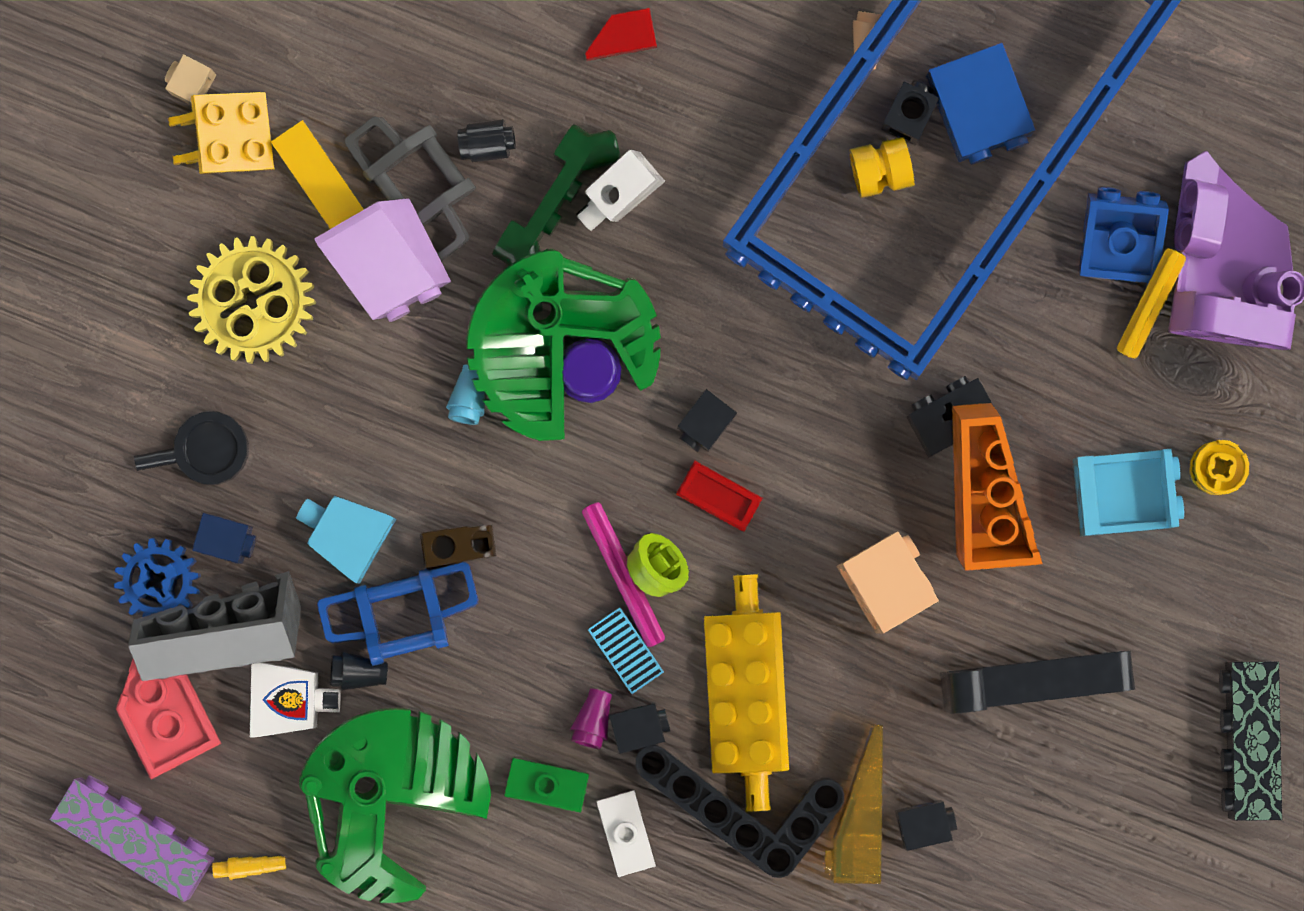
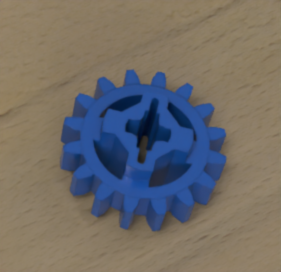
M151 538L148 541L147 549L140 543L134 544L136 552L134 556L123 553L122 558L127 563L126 567L115 568V572L123 576V581L115 583L114 588L124 589L125 594L118 601L121 604L132 603L128 612L130 615L134 616L143 611L142 617L180 605L186 608L193 606L188 596L189 594H199L200 590L192 586V580L201 578V573L190 571V567L197 561L195 558L184 560L183 555L186 551L184 546H179L173 551L172 540L165 539L162 546L159 547L157 540ZM162 554L170 557L175 562L167 566L159 565L152 555ZM138 565L141 570L137 583L132 584L133 573ZM153 571L156 574H165L166 579L161 582L162 591L160 588L150 587L149 585L154 580ZM183 577L181 591L176 596L174 592L176 581ZM149 595L156 597L163 607H151L140 599Z

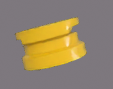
M1216 440L1203 444L1194 452L1190 460L1189 473L1193 483L1201 491L1209 495H1225L1237 491L1245 483L1249 475V461L1246 453L1244 454L1238 447L1239 445L1228 440Z

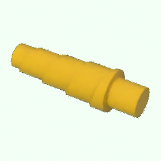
M285 856L228 858L225 862L212 863L214 878L229 877L230 880L287 869Z

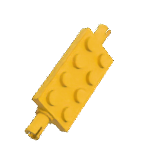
M758 574L733 576L736 611H732V615L704 616L712 773H741V776H745V811L771 810L768 775H771L772 772L789 770L781 612L763 613V609L759 610Z

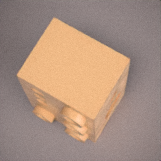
M898 531L837 565L839 572L875 633L884 634L939 601L928 578L915 561V558L920 556L918 549L909 535L901 537Z

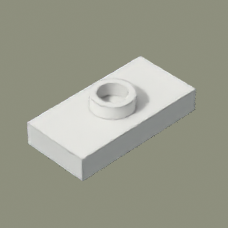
M632 790L597 800L618 877L655 867L656 864L635 791Z

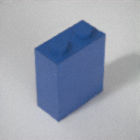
M1003 43L928 71L926 78L930 87L934 90L933 95L939 98L936 104L958 162L969 159L970 165L991 158V151L1005 146L1007 151H1011L1029 143L1027 137L1034 133L1035 127Z

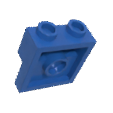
M1110 187L1098 188L1097 194L1088 193L1083 225L1084 238L1079 266L1080 276L1149 283L1162 257L1169 212L1166 201L1160 200L1159 194L1149 191L1137 192L1136 198L1123 197L1120 190Z

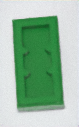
M513 757L504 796L581 813L589 773Z

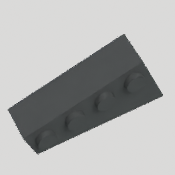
M287 571L275 575L277 582L261 587L258 586L257 581L241 586L242 593L220 599L218 594L205 597L196 607L188 610L183 605L133 620L128 647L141 680L166 679L172 676L204 673L210 670L242 667L249 664L281 661L295 657L301 604L290 572Z

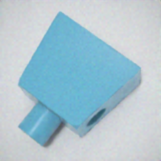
M337 496L332 498L327 509L310 499H306L296 517L297 520L315 529L307 544L350 580L359 584L397 520L392 516Z

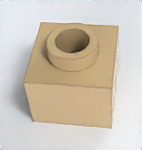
M183 54L180 62L174 61L165 76V82L168 84L165 89L170 95L192 106L191 96L207 94L216 74L211 68Z

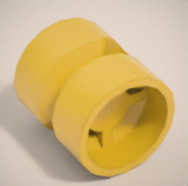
M904 137L882 141L878 149L869 144L849 150L853 176L860 198L882 194L884 187L887 186L892 191L915 185L912 163Z

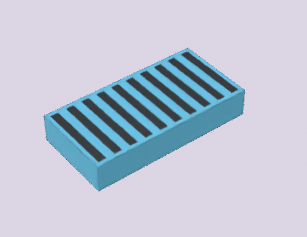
M618 608L588 629L631 694L664 673L621 608Z

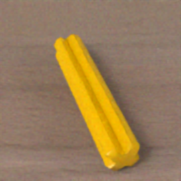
M1169 248L1164 251L1117 345V350L1123 355L1134 359L1139 356L1186 262V257L1182 253Z

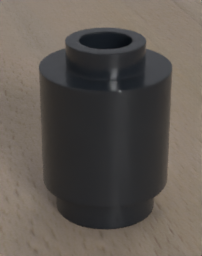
M504 119L467 124L466 128L458 129L457 132L461 159H471L472 163L509 158L510 150L516 149L513 126L506 127Z

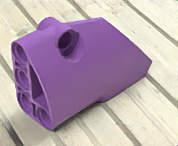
M1204 151L1185 162L1174 233V245L1176 250L1186 257V262L1175 282L1168 332L1222 343L1291 350L1296 317L1294 307L1304 300V277L1301 273L1293 271L1288 226L1246 194L1219 167L1211 155ZM1281 283L1283 285V294L1280 291Z

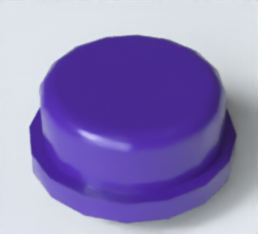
M593 339L580 340L566 348L563 352L562 371L564 391L568 396L585 403L602 401L610 396L618 386L621 377V365L614 350L602 341Z

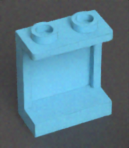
M1171 449L1094 457L1084 456L1073 459L1080 537L1179 527V519H1184L1183 498L1181 495L1176 496L1175 480H1180V463L1178 457H1172Z

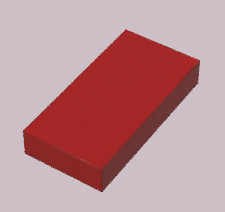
M695 460L676 493L680 498L742 532H745L763 499Z

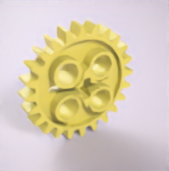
M254 236L250 237L248 247H244L240 239L235 238L234 250L231 251L221 243L219 246L222 256L217 258L211 253L206 254L211 263L209 268L197 265V270L203 275L202 280H190V284L199 289L198 294L187 296L189 301L198 304V308L190 311L189 316L202 319L194 327L195 331L204 332L208 330L209 333L203 342L210 345L218 340L216 353L222 355L230 348L231 360L237 361L243 352L249 364H253L256 353L260 354L264 362H269V351L272 349L279 356H284L283 343L286 342L296 347L297 344L292 335L295 332L303 335L307 334V331L300 325L301 320H313V316L304 310L306 306L316 304L314 299L305 297V293L312 290L314 285L301 281L309 271L306 268L295 270L294 268L298 264L299 258L293 255L285 260L287 248L281 245L273 252V241L268 238L262 248L258 246L257 239ZM258 264H265L269 268L267 280L260 284L253 283L250 278L252 268ZM282 282V288L259 297L256 300L258 306L255 309L244 305L234 311L229 317H221V313L225 310L245 303L248 292L251 291L255 295H260L275 283ZM223 283H232L235 288L233 298L227 302H219L216 297L217 288ZM276 298H284L288 304L286 314L279 318L271 317L268 311L270 303ZM244 316L251 317L253 321L251 333L244 337L237 336L234 330L236 321Z

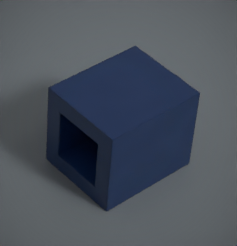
M203 513L192 551L243 564L244 557L251 558L256 536L251 535L252 526Z

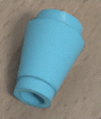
M463 365L462 372L459 375L446 408L449 410L448 418L462 424L477 425L479 424L480 417L484 416L485 404L482 399H485V391H477L475 389L472 379L479 377L476 370L468 369V365Z

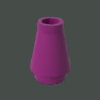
M590 688L588 696L570 728V731L573 732L572 742L593 749H601L603 741L608 739L612 694Z

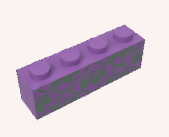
M90 775L86 780L82 777L74 779L50 820L183 902L189 900L214 860L213 857L206 854L209 848L192 837L185 841L175 835L173 832L176 828L160 817L155 816L153 821L140 813L142 807L125 796L118 800L106 793L109 787L102 781Z

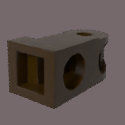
M492 525L469 528L466 526L422 532L420 534L425 569L497 556Z

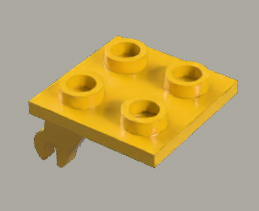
M265 92L192 95V112L168 118L170 127L179 124L181 126L195 124L198 142L197 151L173 156V165L198 162L200 174L274 169Z

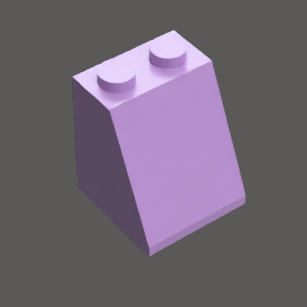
M410 199L376 202L314 238L318 247L372 320L387 317L389 322L395 321L410 312L408 306L419 300L420 304H424L439 297L442 294L439 288L451 282Z

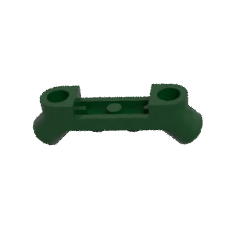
M576 124L570 127L553 153L554 159L564 165L561 172L525 228L511 220L496 244L492 256L509 266L525 256L541 251L539 241L544 233L551 236L562 218L561 215L557 214L565 200L572 203L580 191L583 183L579 182L578 179L583 171L615 164L621 158L614 132L606 130L589 134Z

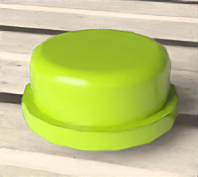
M650 533L642 536L627 558V568L633 582L650 596L662 597L684 587L688 581L689 569L686 559L681 551L662 535Z

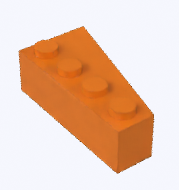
M992 403L952 406L956 556L962 567L967 571L1043 564L1023 500L1022 489L1013 465L1014 461L1001 416Z

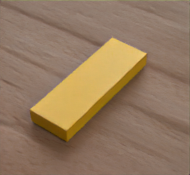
M303 120L271 141L330 229L364 210Z

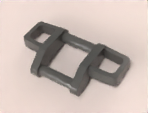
M372 117L345 139V144L363 169V174L369 183L374 182L387 201L405 199L387 175V172L422 147L452 186L451 189L441 194L417 213L423 227H425L444 212L457 234L455 241L437 253L442 262L469 240V234L452 205L472 193L476 186L470 178L465 179L436 140L438 134L431 125L403 140L383 117ZM378 126L395 144V147L372 165L359 147L358 142L364 135Z

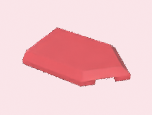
M132 659L128 671L129 674L123 692L120 695L116 711L150 779L160 776L222 744L187 674L172 676L166 679L142 681L134 659Z

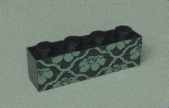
M1225 662V670H1220L1219 673L1220 693H1226V709H1221L1220 729L1227 736V749H1221L1220 755L1222 772H1227V788H1222L1221 792L1223 812H1228V819L1234 821L1282 820L1279 662Z

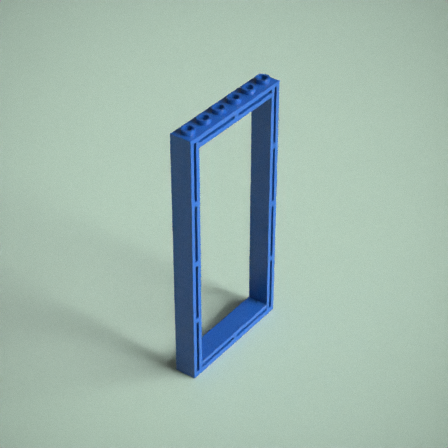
M921 0L891 1L723 240V247L727 249L725 255L743 268L748 263L760 273L757 277L770 288L777 290L781 286L792 294L790 300L802 310L809 313L813 308L825 318L822 322L832 331L839 335L846 331L857 339L855 345L867 355L873 358L877 353L890 362L888 368L904 380L911 376L917 380L1181 0H1144L1151 5L914 346L764 243L756 235Z

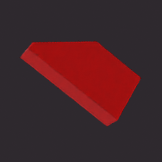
M650 8L611 15L586 51V60L591 61L657 48Z

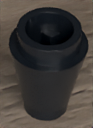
M342 652V655H332L330 685L331 687H340V691L386 685L388 663L384 661L383 664L372 666L370 658L346 652Z

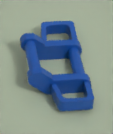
M461 562L432 571L430 568L420 570L419 575L367 588L366 585L355 587L352 592L321 599L317 605L326 640L331 643H341L366 639L372 666L383 664L384 659L432 646H436L437 649L449 646L444 619L475 607L479 599L471 568L468 563ZM463 572L469 591L468 600L442 611L434 579ZM423 590L432 630L381 643L372 603ZM356 599L364 632L335 635L332 631L328 608L331 605Z

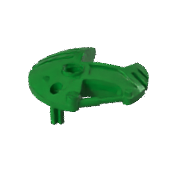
M546 249L525 256L509 265L490 282L473 309L466 337V348L474 349V356L467 357L468 369L476 370L479 377L472 379L473 385L477 391H485L488 398L482 399L487 408L491 412H501L508 419H501L500 421L517 433L538 441L565 439L564 381L562 374L563 337L571 335L611 339L639 391L653 384L660 361L661 348L653 349L654 342L661 338L660 328L658 324L652 326L650 321L657 316L655 309L643 287L633 278L621 280L595 271L590 266L563 257L555 249ZM563 272L586 280L591 279L617 288V290L611 293L564 290ZM540 302H549L551 305L549 316L543 320L534 319L533 310L535 306Z
M384 708L359 714L343 722L317 744L309 755L299 777V786L306 796L310 822L313 824L319 857L315 863L317 870L331 884L348 894L356 888L362 889L357 894V897L363 900L371 901L379 893H383L384 895L379 900L380 903H402L417 900L426 891V886L382 853L386 803L487 819L491 790L488 776L480 757L476 753L474 762L469 754L470 743L459 731L458 737H454L451 734L450 724L440 719L439 725L431 722L432 716L430 714L419 711L418 717L410 716V709ZM371 777L375 779V784L369 792L359 793L355 791V784L360 778ZM320 798L340 802L335 847L330 853H328L323 827L324 816Z

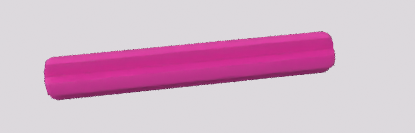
M596 502L585 507L582 510V514L646 646L653 647L663 642L665 635L644 592L633 582L629 575L627 557L602 505Z

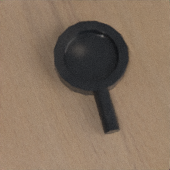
M218 411L201 412L191 416L179 428L174 440V448L134 456L137 471L178 463L179 468L190 479L204 485H220L234 479L243 470L249 456V441L243 427L234 418Z

